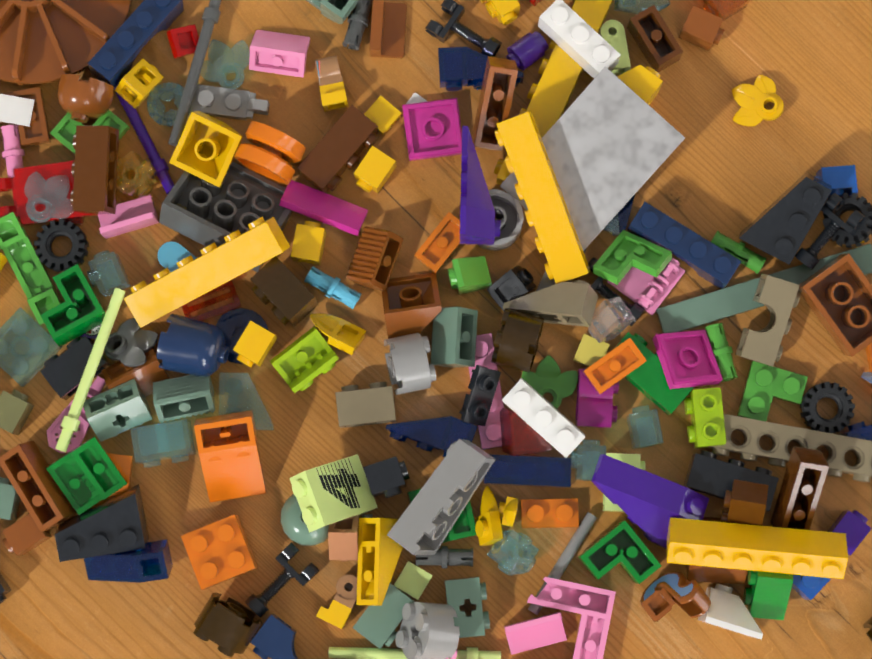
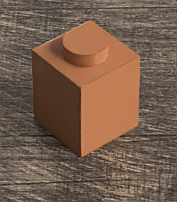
M359 515L329 525V560H358Z

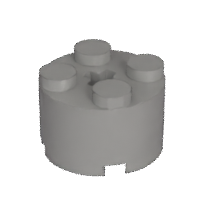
M491 189L488 191L495 210V216L497 219H501L500 237H495L494 245H477L482 249L497 251L508 248L519 238L522 231L524 214L520 202L514 196L499 189Z
M419 333L385 339L384 347L390 345V353H385L390 381L392 385H398V389L394 390L395 394L400 395L430 388L431 383L436 381V372L434 365L428 363L427 353H430L428 337H421Z
M406 603L402 609L403 619L401 627L395 638L396 646L402 648L406 658H452L456 652L460 635L459 626H454L453 617H457L455 609L448 604Z

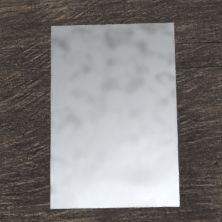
M607 67L601 70L542 137L583 251L685 139L681 133ZM513 172L500 187L514 196L521 206L528 210L525 200H520L517 195L515 184L518 181Z

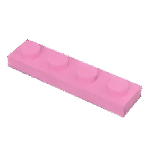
M491 333L476 336L475 367H468L470 380L473 373L472 369H475L476 365L498 371L497 364L491 362L494 352ZM498 381L485 426L478 425L482 450L510 445L500 381Z

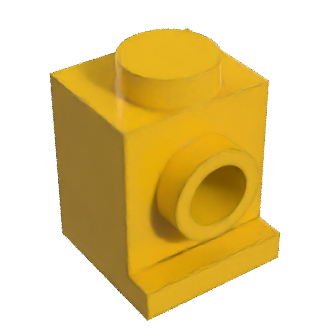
M480 0L481 3L487 1L485 7L492 18L497 17L500 24L503 23V25L510 24L516 20L517 14L520 13L518 0Z
M142 59L121 79L115 91L136 109L158 87L164 77L155 66Z

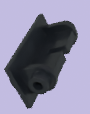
M476 365V368L472 369L473 373L468 386L471 392L466 394L459 413L462 414L460 419L463 422L485 426L501 372Z

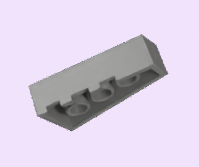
M458 439V441L453 442L447 450L446 457L434 470L431 477L387 536L413 555H435L496 459L469 440Z

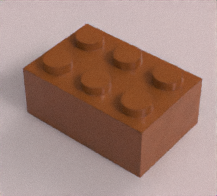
M849 253L840 254L800 283L798 291L801 292L804 300L845 356L853 357L872 343V285Z

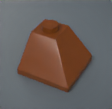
M435 273L389 279L385 292L382 291L388 339L414 333L420 334L442 311Z

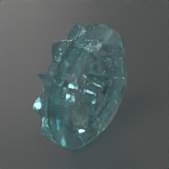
M168 82L158 85L150 93L147 100V109L151 118L159 125L173 126L178 111L170 109L165 113L166 107L160 100L170 102L175 97L174 104L179 108L184 87Z

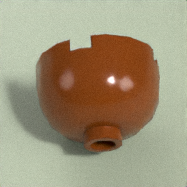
M62 74L58 85L57 97L63 110L72 114V120L87 123L88 118L97 119L109 110L115 90L112 85L91 77L88 81L80 79V75Z

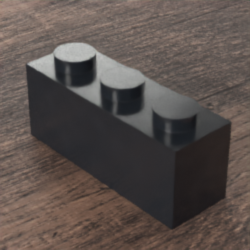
M701 450L700 454L695 453L692 455L683 486L700 493L725 499L726 490L732 491L734 479L769 485L765 512H768L771 508L779 478L772 476L773 471L762 467H756L755 471L744 468L745 463L742 461L728 458V462L717 460V454Z

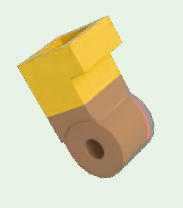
M337 55L316 59L315 65L324 112L349 107Z
M350 574L340 577L337 581V593L329 609L321 606L316 617L340 629L344 628L357 601V577Z

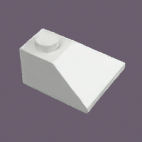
M717 583L715 589L707 587L706 594L710 598L711 604L708 611L701 617H698L699 621L762 640V631L740 597L731 594L733 588Z

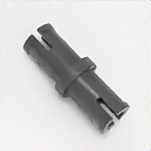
M359 0L352 14L348 16L347 22L349 25L342 43L344 47H347L349 44L348 49H360L364 30L368 28L370 23L368 17L373 0Z
M442 546V549H438L435 555H416V566L439 565L442 568H447V566L473 567V548L448 549V546Z

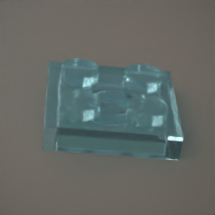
M20 307L0 328V367L21 387H24L44 367V363L63 346L59 347L52 336Z

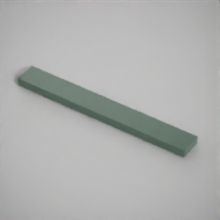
M867 244L818 259L819 262L813 270L802 264L769 275L799 285L840 254L846 253L850 254L863 274L868 275L872 273V245ZM760 278L656 309L662 332H682L765 306L753 301Z

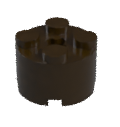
M505 308L501 320V330H498L496 334L495 349L491 362L530 373L538 349L539 337H541L544 318Z
M212 593L194 623L196 629L193 633L204 641H209L210 639L219 645L217 649L226 656L233 657L234 653L243 654L261 626L262 621L260 619L254 621L253 619L256 614L238 601L229 597L225 602L219 599L222 594Z

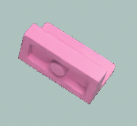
M256 30L250 44L249 70L304 78L310 37Z
M151 195L117 204L116 214L98 215L101 225L99 228L100 234L106 239L159 223Z
M561 612L504 626L511 655L567 640Z

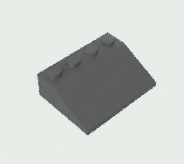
M232 161L221 187H217L184 171L162 202L159 223L204 246L215 242L218 247L226 242L224 240L225 236L238 229L241 234L250 229L248 224L262 216L265 221L274 217L281 231H283L293 211L279 206L286 189L285 187ZM264 263L254 267L252 270L258 272Z

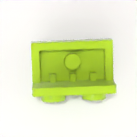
M313 327L271 359L270 362L291 390L296 393L299 390L303 391L310 387L313 379L319 374L329 372L336 365L335 362L339 357L318 330Z
M721 389L691 390L689 397L684 399L686 415L691 414L692 426H687L689 443H693L694 449L725 445L726 433Z

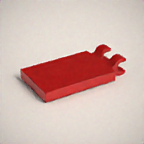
M75 160L14 169L15 177L0 178V192L12 191L14 206L0 207V218L14 212L17 218L21 219L22 225H30L100 214H84L72 211L73 206L70 202V194L74 188V178L71 167Z

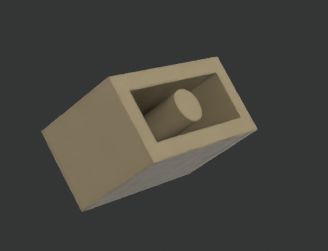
M386 382L369 384V389L361 390L358 389V385L341 387L342 392H335L339 427L348 428L397 422L393 387L387 386Z

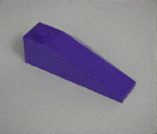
M462 126L460 244L494 245L495 237H500L501 220H495V210L468 126Z
M600 454L591 481L613 504H617L628 515L627 518L632 523H636L645 532L644 536L650 542L667 549L670 517L703 520L709 498L685 486L604 454Z

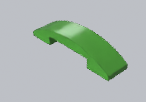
M12 212L0 218V250H3L27 297V302L39 325L44 322L40 315L60 305L61 301L43 263L35 253V248L16 214Z

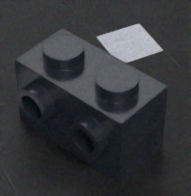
M396 456L363 467L374 497L385 494L386 498L402 494L401 488L406 487L405 480L410 479L405 462H399Z

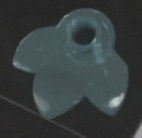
M211 40L208 49L209 60L204 61L200 75L207 81L218 82L223 88H239L245 78L243 70L249 64L250 51L246 42L241 40L230 49L229 46L218 40ZM228 73L236 74L235 79L232 81H228L226 76Z
M37 171L28 177L24 192L28 198L26 213L32 221L43 223L51 218L65 219L74 212L72 211L73 206L70 199L66 198L70 189L69 177L66 175H56L45 180ZM43 204L46 208L44 211L39 212L35 209V206Z

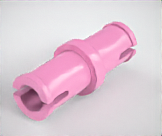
M6 125L1 127L4 144L2 158L6 160L8 178L15 177L14 169L24 168L22 157L25 156V152L21 149L18 125Z

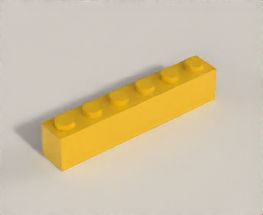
M532 111L497 123L498 130L494 131L500 147L505 146L508 156L505 157V163L509 172H514L518 183L515 184V189L519 199H524L528 210L524 211L529 226H535L538 234L534 238L538 251L540 253L544 252L548 263L544 264L549 279H554L555 283L558 284L588 274L590 272L589 264Z
M262 216L248 224L250 228L248 231L241 234L238 229L225 236L224 240L226 242L217 247L214 242L201 249L202 255L196 259H193L192 255L176 263L179 268L170 272L167 267L153 275L155 281L146 284L145 280L132 286L130 288L132 293L126 296L124 300L140 328L287 250L290 245L275 218L272 217L265 221Z
M670 517L667 533V563L844 579L848 562L846 533Z

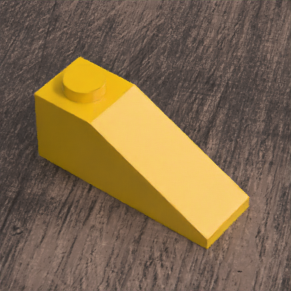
M359 518L356 605L382 606L403 549L401 545L387 536L398 519Z

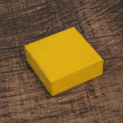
M380 95L364 115L378 126V131L382 135H385L402 116V113Z

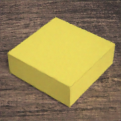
M583 334L573 361L589 367L606 355L610 344Z

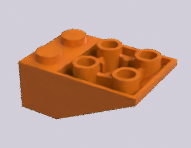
M253 410L196 419L194 430L209 501L216 502L266 494Z

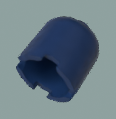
M171 314L167 318V322L171 324L167 332L161 331L157 347V359L162 360L159 368L208 377L213 375L222 363H226L229 356V347L226 346L224 333L219 327L177 314Z

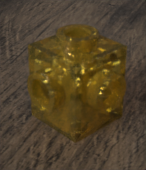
M131 151L118 160L117 187L124 195L127 193L135 198L137 196L143 197L153 190L152 186L158 182L153 175L156 170L147 158L143 160L139 154Z

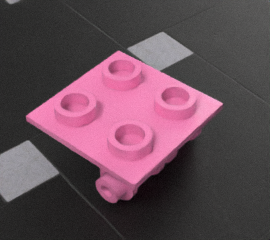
M672 258L657 278L632 266L618 285L607 281V283L634 303L637 302L650 315H653L685 273V270L679 266L680 263L676 259Z

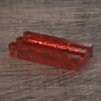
M230 280L183 305L182 310L185 317L205 321L240 308L242 305L233 281ZM228 288L230 290L228 293L188 307V303ZM230 298L234 300L233 303L192 318L191 313Z

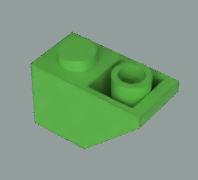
M485 256L452 260V268H448V276L451 288H457L459 295L486 289L492 285Z

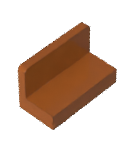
M373 0L370 35L371 57H404L407 5L405 3Z
M154 347L145 353L147 361L143 365L128 367L119 361L102 370L108 389H112L135 378L145 397L153 393L154 382L170 378L164 369L159 368L161 362L157 359V352Z

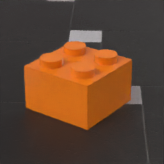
M236 514L181 535L201 590L258 569L242 523Z

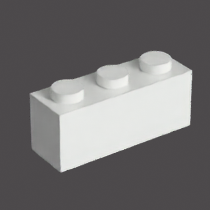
M556 0L539 17L538 27L591 77L595 78L604 67L611 71L618 64L621 54L563 0Z
M522 377L502 398V401L565 458L585 438V434Z

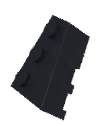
M139 484L117 497L114 496L108 499L107 502L61 523L54 534L60 562L145 549L149 540Z

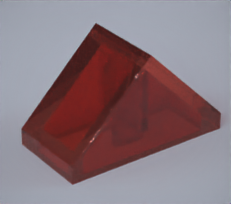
M502 408L500 411L502 452L511 456L552 450L553 446L521 417L511 410Z

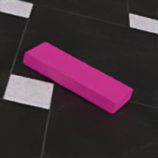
M291 180L289 185H287L279 206L358 236L368 213V210L294 180Z

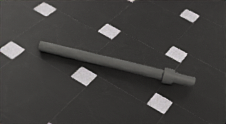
M210 0L208 7H205L203 12V26L168 144L175 147L185 128L213 28L219 21L221 14L219 7L222 0Z

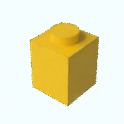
M372 146L354 172V177L358 180L356 185L368 193L371 190L379 193L397 167L396 161Z
M304 221V225H296L291 252L293 261L321 265L326 231L325 228H320V223Z
M250 320L233 351L239 354L237 360L251 368L253 364L260 367L277 337Z

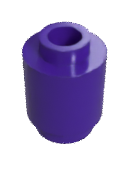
M538 31L532 34L527 33L507 48L508 55L506 58L515 60L517 68L524 71L542 58L549 47L544 37Z

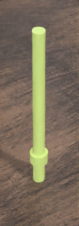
M114 289L67 416L64 415L61 427L63 429L55 447L57 450L66 453L73 432L78 430L81 422L78 419L126 293L124 290Z
M329 647L328 652L329 658L407 659L402 648ZM467 647V650H457L456 659H501V651L478 650V647Z

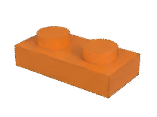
M448 212L414 255L416 259L435 274H437L460 245V220Z
M629 338L585 369L583 373L600 395L647 360L632 339Z
M578 498L521 500V528L579 527Z

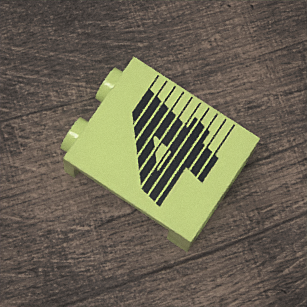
M358 454L303 471L289 478L292 484V491L297 498L303 521L307 525L309 533L378 508Z

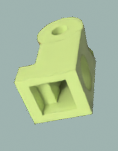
M608 20L603 23L599 35L621 54L618 64L611 70L614 75H621L631 68L625 29L619 21Z

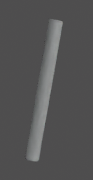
M587 512L548 575L549 578L558 580L561 578L595 523L596 516ZM546 582L543 583L542 587L540 588L539 592L535 597H537L539 593L543 590V588L546 586ZM530 604L528 610L538 615L543 606Z

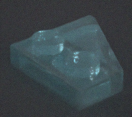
M220 372L219 415L253 410L256 430H274V424L249 373Z

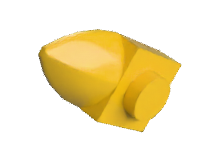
M320 313L310 315L314 325L324 335L329 337L327 343L350 355L354 354L365 338L366 330L342 318Z
M485 486L483 491L480 516L475 518V532L479 538L480 546H488L503 539L498 505L493 492L488 486Z
M507 496L506 502L500 501L498 509L500 519H502L501 525L513 527L518 498Z

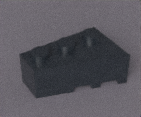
M806 172L770 207L765 209L758 218L742 230L739 238L790 265L830 195L832 186Z

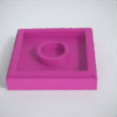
M457 98L402 105L409 161L462 154V130Z
M706 330L656 334L652 338L669 389L715 385L723 380Z

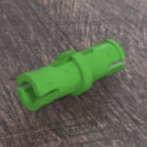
M717 231L711 240V243L741 260L740 264L753 270L756 274L759 273L767 259L746 248V244L742 241L738 243L723 235L720 231Z
M716 323L705 327L723 378L721 382L738 378L731 355L733 350L728 345L723 323Z

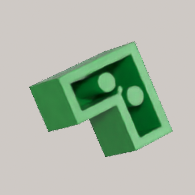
M78 264L52 277L65 302L40 315L50 335L59 347L101 325L105 316L103 307Z
M625 520L621 521L578 556L595 579H600L620 563L636 584L643 582L662 566Z
M748 571V585L750 587H745L743 603L748 605V611L753 618L784 620L794 580L793 574Z

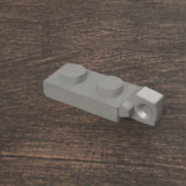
M197 84L190 111H202L210 116L247 121V119H253L254 113L268 115L270 104L267 100L256 99V93H251L250 91Z

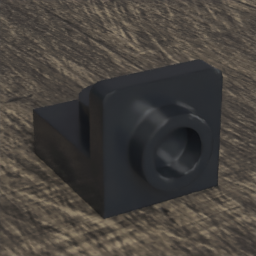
M518 265L505 273L487 291L504 311L503 305L505 302L526 295L536 288V285L533 283L534 278L531 273Z

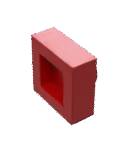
M195 24L171 29L166 32L174 59L195 53L199 39Z

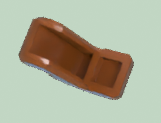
M676 571L663 574L655 579L644 590L640 600L641 606L654 622H658L671 611L675 603L691 618L704 615L711 604L710 598L696 580L689 582L682 572Z

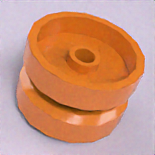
M251 121L245 137L252 144H240L234 159L268 179L289 185L295 173V169L290 163H300L306 147L296 139L271 126Z

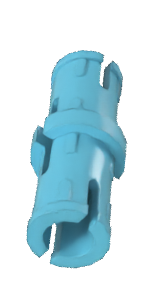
M312 266L304 282L326 293L325 296L329 299L332 297L351 309H354L362 295L341 283V279L338 277L334 279Z

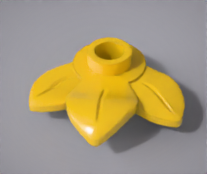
M758 75L754 85L741 84L732 89L735 101L741 106L733 117V121L739 125L753 127L763 120L772 121L779 118L784 111V103L782 98L776 94L775 83L766 76ZM769 102L775 104L770 110L764 108Z

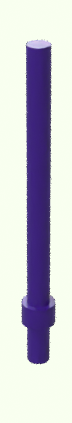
M115 91L151 162L150 168L154 176H158L166 194H169L174 187V183L168 173L169 167L165 159H161L137 110Z

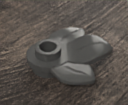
M132 318L122 323L117 333L110 334L104 352L109 359L120 360L124 366L137 367L146 363L145 353L155 346L159 336L156 332L150 330H140L136 319Z

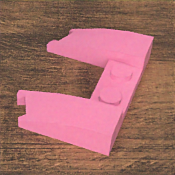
M544 577L543 580L547 583L537 597L531 594L527 603L581 614L572 659H603L616 592Z

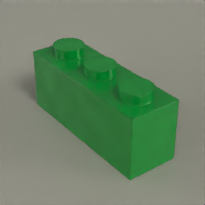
M628 332L617 346L631 338L647 361L624 378L669 416L691 392L693 387L669 389L657 352L655 354L646 347L648 345L647 341L639 334L635 333L632 335Z

